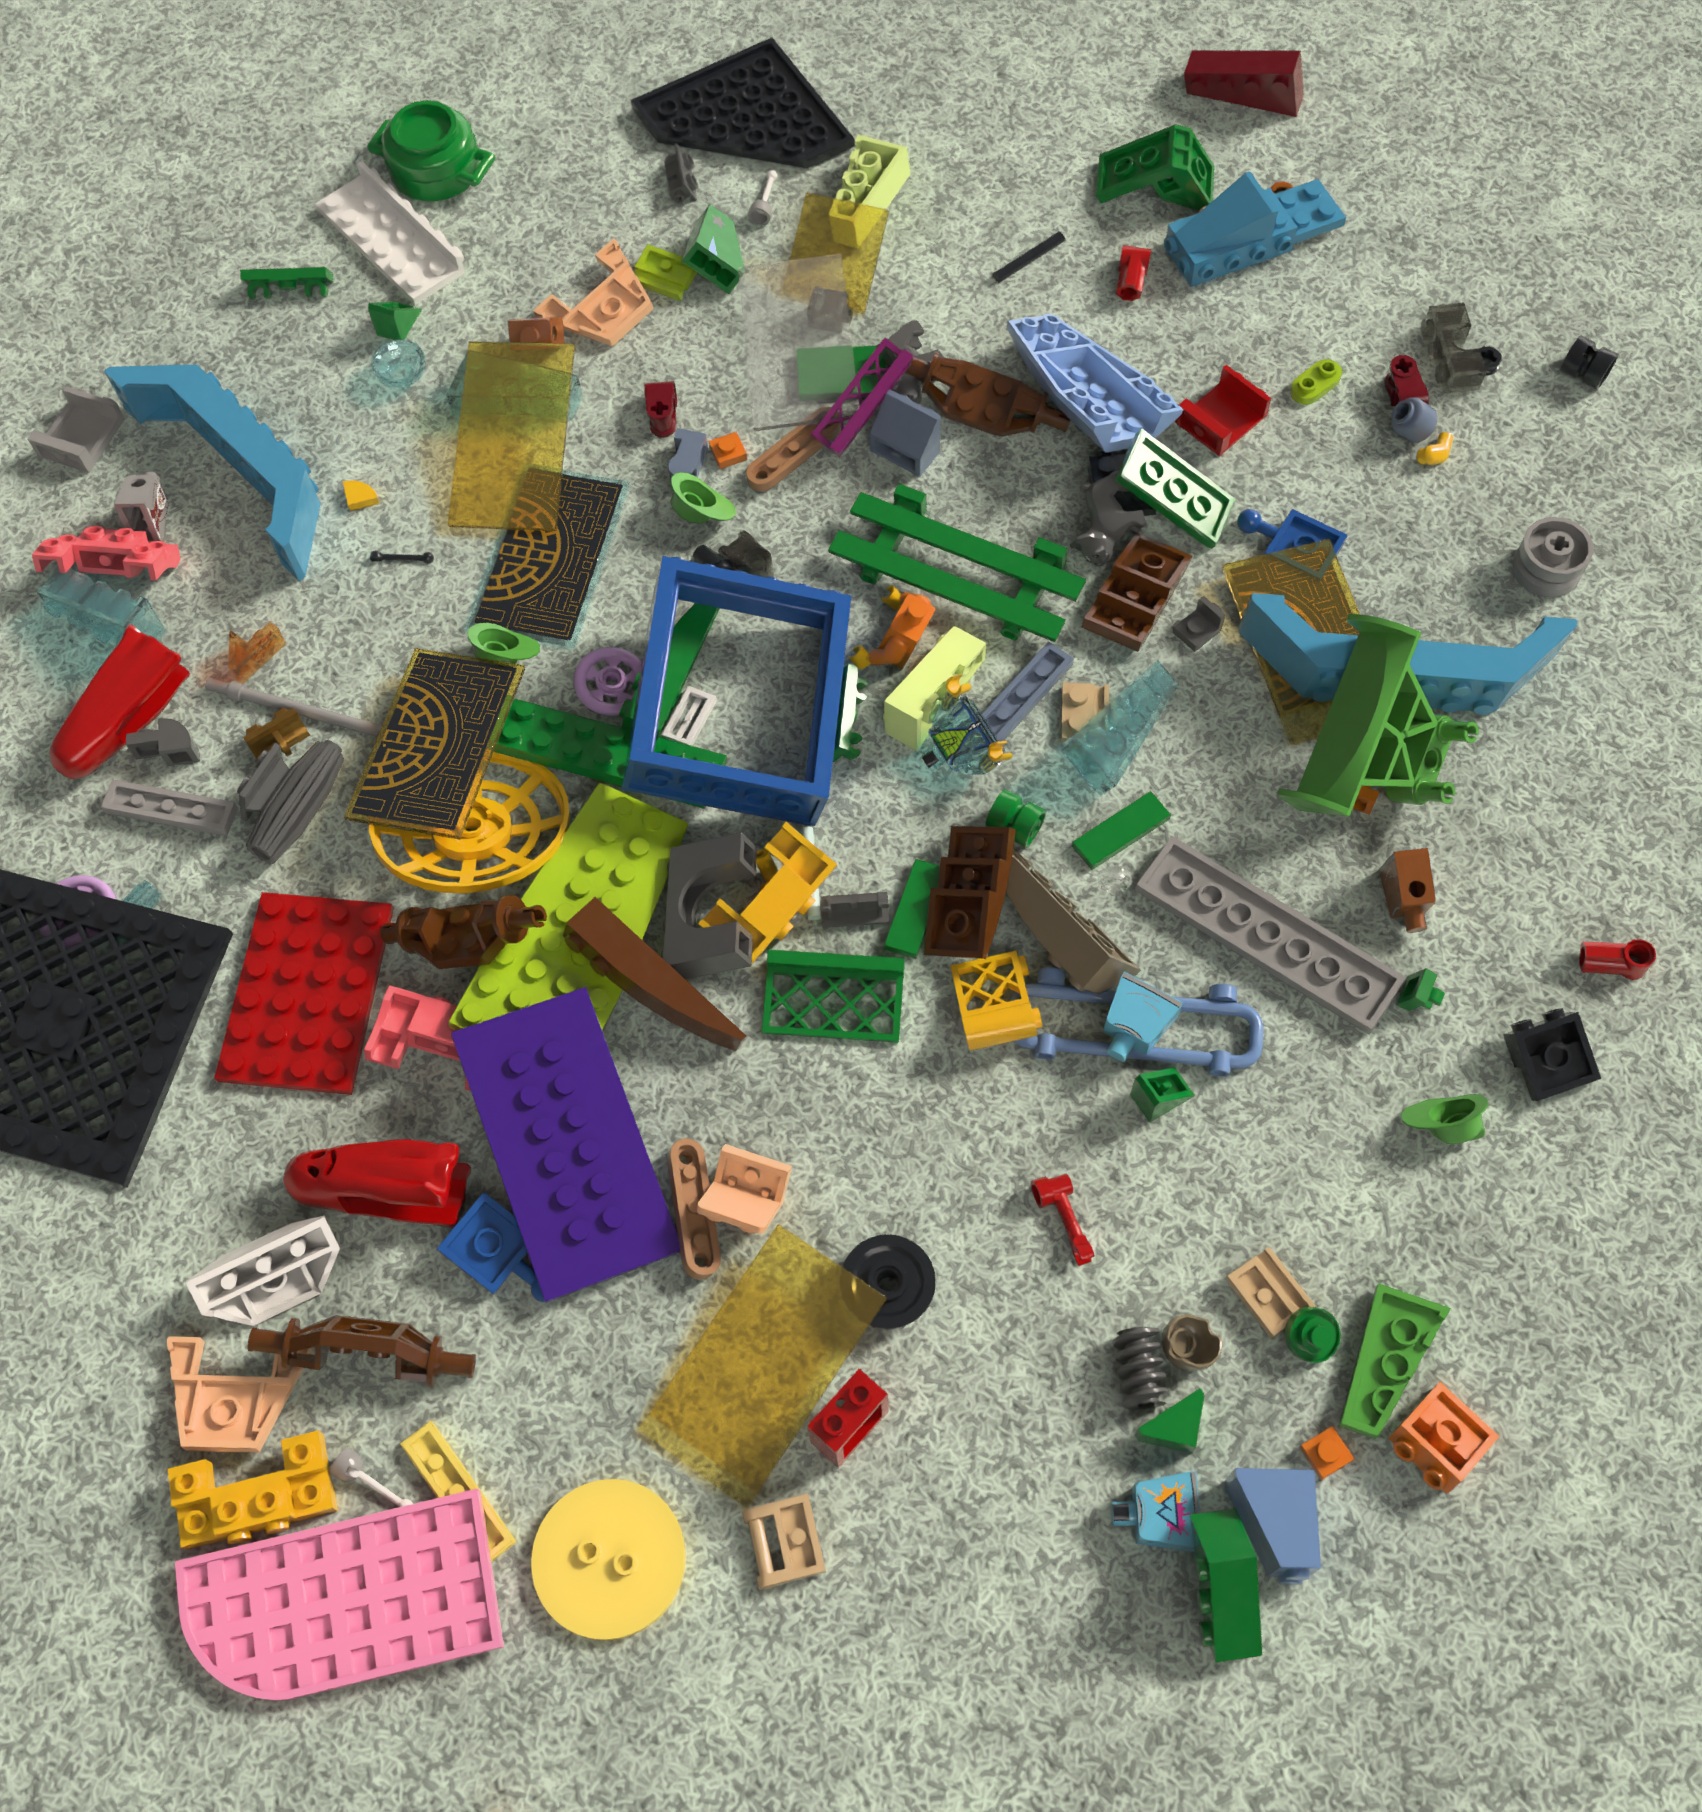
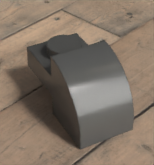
M158 718V730L144 729L137 733L126 734V746L136 760L162 756L168 766L200 762L198 746L185 726L176 720Z

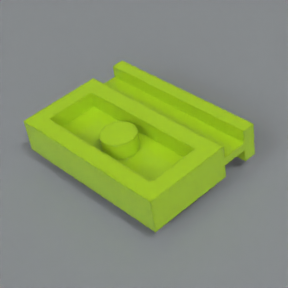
M649 244L646 245L634 266V274L644 289L680 302L683 299L682 295L690 287L697 272L682 262V256Z

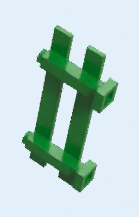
M899 483L894 491V504L860 492L850 510V514L882 526L883 528L873 544L839 530L828 549V553L861 565L860 578L863 581L875 585L877 581H880L882 575H886L1002 621L1003 627L1000 632L1002 636L1016 641L1025 630L1056 642L1066 619L1036 608L1044 590L1071 601H1077L1086 583V579L1063 570L1067 559L1066 547L1039 537L1034 546L1033 558L925 517L924 514L927 511L926 493ZM904 536H907L1024 583L1016 598L1013 599L896 553Z

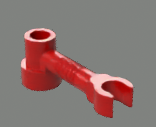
M1065 1173L1050 1179L1045 1176L1032 1180L1031 1191L1038 1207L1043 1208L1052 1204L1056 1205L1070 1239V1246L1077 1265L1080 1266L1092 1262L1091 1258L1095 1257L1092 1246L1086 1236L1083 1235L1067 1197L1074 1192L1068 1174Z

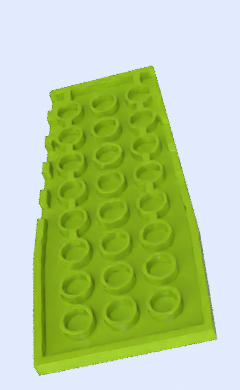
M598 783L566 831L557 852L543 865L521 898L526 907L541 905L545 909L547 920L539 921L545 925L541 928H528V932L522 941L515 944H506L489 965L479 966L449 1020L448 1027L457 1031L586 987L603 1032L623 990L606 976L598 975L584 955L575 953L567 946L563 937L566 923L596 897L643 940L668 878L667 865L670 862V850L681 845L688 823L612 787Z

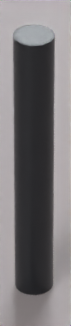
M1058 231L992 274L993 278L998 283L1002 282L1065 241L1064 234Z

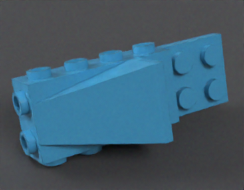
M1251 171L1244 173L1198 214L1178 219L1168 224L1164 247L1189 286L1193 287L1290 252L1295 243L1343 227L1346 216L1319 179L1274 194L1271 188L1263 190Z

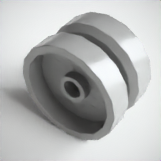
M1547 517L1537 520L1528 527L1512 561L1513 574L1521 586L1528 592L1538 596L1556 598L1566 595L1577 587L1594 553L1593 541L1583 527L1569 519Z

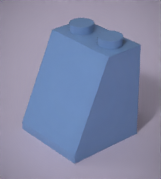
M1235 1468L1225 1480V1489L1234 1508L1237 1509L1243 1526L1268 1577H1279V1584L1283 1585L1303 1584V1580L1310 1579L1313 1573L1321 1569L1315 1470Z

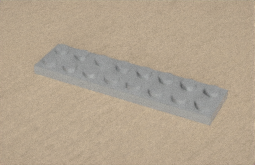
M1173 836L1136 884L1135 891L1367 1034L1371 1033L1407 978Z

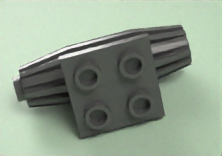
M325 740L324 742L317 741L290 769L281 758V746L277 743H274L269 752L264 750L255 765L256 771L251 778L246 776L237 791L242 820L247 822L253 812H260L246 843L247 850L266 863L274 864L303 834L329 795L343 764L344 758L340 746L330 740Z

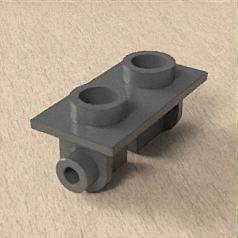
M676 143V153L669 154L664 161L666 175L669 180L670 197L676 203H682L690 196L694 201H697L696 189H698V183L692 173V169L695 167L690 154L688 152L684 153Z
M887 892L820 896L823 928L889 923Z

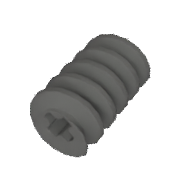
M1132 1327L1117 1332L1119 1336L1113 1340V1346L1121 1350L1116 1354L1115 1360L1123 1365L1118 1369L1117 1374L1121 1379L1126 1380L1120 1384V1391L1128 1395L1122 1399V1406L1126 1409L1156 1408L1166 1404L1159 1401V1397L1168 1393V1388L1160 1387L1156 1384L1157 1381L1166 1377V1373L1154 1371V1367L1162 1364L1164 1359L1152 1356L1153 1351L1161 1348V1343L1152 1342L1149 1337L1159 1333L1158 1328Z

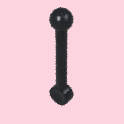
M372 551L370 553V560L372 562H381L382 560L423 561L425 564H430L433 562L434 556L431 552H425L423 555L382 554L379 551Z

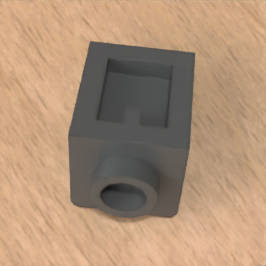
M1203 596L1198 600L1196 610L1174 626L1173 633L1190 649L1196 652L1222 631L1225 614L1216 603L1210 602Z

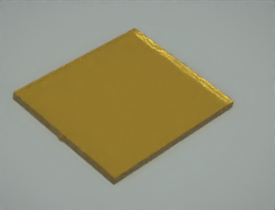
M806 192L782 296L819 304L821 307L828 306L865 314L889 210L854 203L848 199L840 200Z

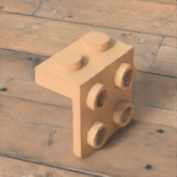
M725 1144L720 1152L715 1179L698 1202L696 1211L706 1216L709 1220L725 1222L740 1227L741 1230L747 1233H764L783 1204L792 1166Z

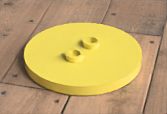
M620 1479L593 1481L575 1488L562 1497L543 1519L537 1531L531 1555L534 1587L546 1611L567 1630L585 1638L602 1641L633 1636L655 1623L674 1601L682 1584L686 1565L683 1533L679 1522L668 1505L648 1488Z

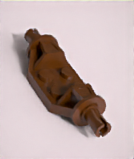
M935 352L933 359L929 360V362L914 357L913 363L905 372L908 375L922 379V383H924L922 393L928 395L945 418L992 435L1002 437L1027 431L1034 433L1037 425L1040 426L1041 423L1066 433L1070 423V419L1061 410L1047 406V392L1044 391L1041 394L1019 380L964 360L939 357L940 353ZM935 379L949 386L948 394L946 395L930 381ZM1015 411L1031 414L1034 419L1012 418Z
M514 895L503 896L498 901L485 900L481 901L480 904L443 909L409 907L401 911L396 923L383 924L384 928L389 929H381L380 936L384 943H398L404 951L409 954L419 955L437 969L489 965L506 944H515L522 941L528 932V928L543 927L545 924L539 921H546L547 914L541 905L526 907L523 901Z
M335 1315L303 1328L300 1327L299 1318H291L285 1332L253 1327L248 1339L249 1352L281 1354L282 1369L287 1371L291 1370L293 1366L321 1370L327 1362L329 1351L338 1354H349L353 1350L367 1351V1356L373 1358H389L390 1354L396 1355L395 1379L426 1382V1386L429 1388H434L436 1379L440 1374L472 1378L476 1365V1354L446 1352L442 1347V1336L435 1335L432 1342L411 1324ZM315 1347V1355L297 1353L299 1350ZM410 1361L422 1368L407 1366V1363Z

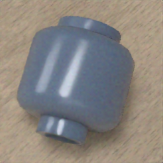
M1408 398L1398 403L1393 409L1391 426L1396 433L1412 443L1421 442L1428 438L1435 430L1437 413L1434 408L1419 398Z

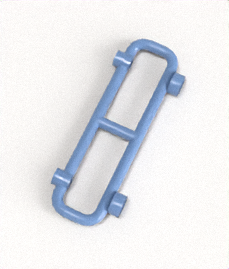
M1051 967L1038 970L1037 983L1025 984L1028 997L1112 1004L1116 991L1110 990L1100 994L1089 990L1081 992L1076 987L1064 986L1065 972ZM1215 984L1209 987V1000L1184 997L1174 998L1183 1002L1181 1011L1238 1016L1247 1020L1249 1023V1047L1245 1054L1232 1055L1223 1050L1201 1052L1153 1047L1146 1055L1132 1049L1127 1057L1130 1059L1209 1066L1210 1075L1226 1077L1230 1075V1068H1247L1255 1064L1260 1058L1263 1048L1262 1018L1251 1006L1237 1003V988L1235 986ZM1013 991L1008 1002L1021 999L1020 993ZM1047 1033L1013 1041L1018 1046L1035 1049L1034 1056L1040 1059L1052 1060L1055 1058L1056 1051L1111 1057L1106 1052L1111 1044L1109 1042L1057 1038L1055 1035Z

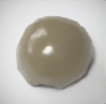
M1184 1314L1172 1318L1164 1327L1162 1332V1348L1172 1365L1184 1371L1192 1372L1206 1369L1221 1356L1222 1337L1212 1332L1208 1320Z

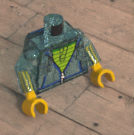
M962 674L949 677L946 681L947 691L932 720V727L928 731L936 746L923 754L922 759L931 771L947 763L951 770L957 773L961 772L964 775L988 774L1002 761L1012 759V753L1003 754L1005 752L1003 746L1007 744V741H999L975 702L966 695L962 697L963 693L971 690V684L968 682L960 686L959 679L962 677Z

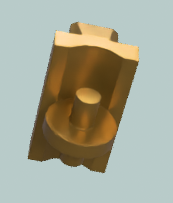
M282 708L274 713L273 720L263 726L255 724L246 729V736L243 739L256 760H258L264 750L269 752L274 743L280 745L281 752L288 757L292 754L289 747L310 736L294 708L291 710Z

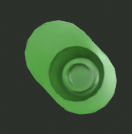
M679 472L675 473L671 478L673 494L670 504L677 515L684 520L701 524L709 519L728 521L736 515L735 507L731 501L710 488L698 477L689 473Z
M478 623L471 626L467 632L469 641L474 645V656L478 662L515 667L518 660L530 659L541 651L540 644L536 640L510 631L497 624Z
M1480 1094L1428 1099L1405 1108L1401 1118L1402 1122L1409 1127L1430 1129L1436 1138L1446 1144H1459L1484 1137L1485 1128L1482 1113L1487 1109L1488 1101L1486 1097Z

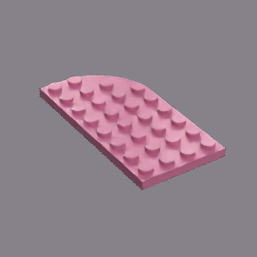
M479 1489L175 1561L180 1623L189 1648L200 1664L214 1678L244 1695L277 1701L293 1700L504 1648L483 1503Z

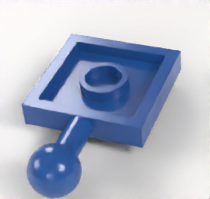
M1254 509L1242 511L1237 518V525L1242 532L1247 534L1259 532L1273 539L1264 553V561L1277 560L1318 582L1322 580L1330 564L1332 565L1348 536L1294 509H1291L1280 528L1263 521L1260 513ZM1321 548L1325 549L1328 556L1318 572L1287 558L1296 554L1313 555Z
M483 1192L438 1246L437 1251L493 1295L510 1274L514 1272L531 1286L532 1296L537 1301L545 1302L533 1268L522 1261L527 1255V1250L515 1216Z

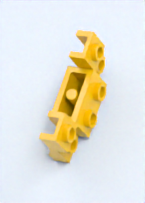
M787 822L783 824L781 830L764 847L783 866L741 915L722 899H719L705 918L701 919L698 923L702 928L734 921L739 922L753 936L752 964L775 938L782 941L794 927L790 921L798 912L803 916L816 901L811 896L838 865Z
M317 1430L282 1439L281 1445L285 1470L216 1488L213 1463L206 1459L168 1468L171 1506L177 1509L180 1547L190 1550L228 1540V1544L243 1543L252 1539L251 1533L266 1530V1534L282 1533L290 1529V1523L337 1512L335 1489L331 1473H329L330 1468L325 1435Z

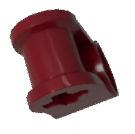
M1407 355L1394 357L1389 366L1390 373L1386 375L1384 380L1391 406L1396 407L1398 403L1411 397L1419 398L1429 405L1428 390L1423 383L1416 361Z
M675 381L645 383L646 412L650 419V430L657 437H669L676 431L677 393Z

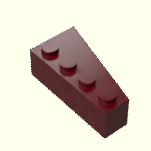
M1192 50L1184 71L1187 94L1297 117L1304 96L1301 50Z

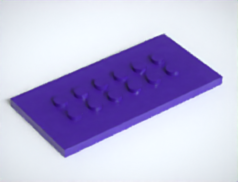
M586 987L451 1032L452 1040L545 1303L680 1253L678 1234Z

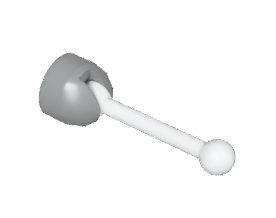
M770 170L766 174L767 183L762 199L757 200L750 206L748 218L753 224L767 225L770 221L772 211L767 199L772 183L777 179V173L774 170Z
M346 1447L337 1456L329 1470V1473L342 1481H353L359 1478L397 1505L398 1508L413 1504L409 1499L402 1500L365 1474L362 1470V1458L349 1447Z

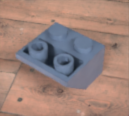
M889 389L870 432V451L921 477L940 453L941 416L932 409L925 408L911 401L907 396L900 395Z

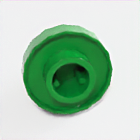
M1310 1306L1298 1309L1290 1316L1286 1324L1285 1340L1287 1347L1294 1356L1303 1361L1311 1363L1327 1361L1335 1354L1340 1345L1341 1332L1339 1323L1331 1313L1324 1309Z

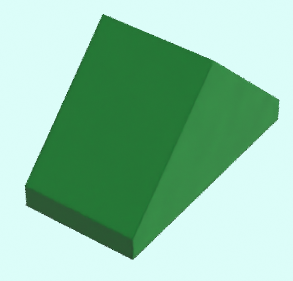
M397 301L368 303V311L377 336L401 343L405 340L422 311L421 308Z
M1175 1067L1139 1074L1134 1079L1130 1093L1149 1123L1195 1096Z
M1199 1388L1139 1427L1135 1433L1138 1441L1192 1454L1197 1445L1205 1396L1202 1389Z

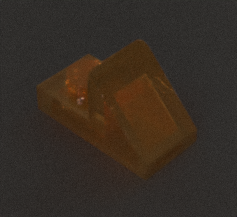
M269 622L262 629L255 632L248 642L233 631H229V669L237 682L244 684L286 645L279 628Z

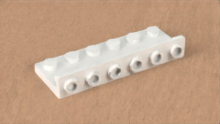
M363 161L357 163L360 176L315 203L317 210L414 305H417L465 273L462 263L464 256L457 246L452 247L440 230L435 231L423 214L418 215L406 198L402 199L399 197L394 187L390 183L386 184L373 167L369 168Z

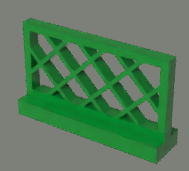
M768 949L762 1034L899 1043L905 970L904 958ZM774 975L789 976L796 983V986L781 997L773 988ZM796 976L805 978L800 982ZM814 977L823 978L830 986L817 999L804 987ZM830 979H840V980H838V981L834 984ZM847 980H857L864 988L852 1001H849L838 989ZM864 981L874 982L868 986ZM881 982L896 983L895 995L885 1004L872 991ZM801 989L812 1003L797 1015L786 1001ZM835 991L846 1006L831 1017L820 1003ZM869 994L880 1008L865 1019L854 1005ZM774 995L778 999V1001L772 1005V998ZM895 1002L893 1014L888 1008ZM781 1005L794 1018L784 1027L770 1026L771 1014ZM817 1007L828 1021L819 1029H809L801 1019ZM851 1009L862 1023L853 1031H843L835 1021ZM885 1012L893 1021V1034L877 1033L870 1023L881 1013ZM799 1023L802 1028H793V1026ZM833 1025L836 1030H826V1029H827L829 1026ZM865 1027H867V1029H868L871 1033H869V1032H860V1031L863 1030Z

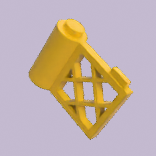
M1016 950L986 957V959H977L950 966L969 1051L1038 1036L1036 1029L1043 1028L1039 1008H1031L1023 978V976L1029 975L1025 955L1018 956ZM1013 963L1014 968L1006 978L994 973L999 966ZM972 972L980 975L973 985L961 981L959 976ZM988 979L1000 984L992 995L981 990V987ZM1008 988L1021 995V999L1009 1002L1000 998ZM974 996L987 1001L982 1008L967 1011L966 1006Z

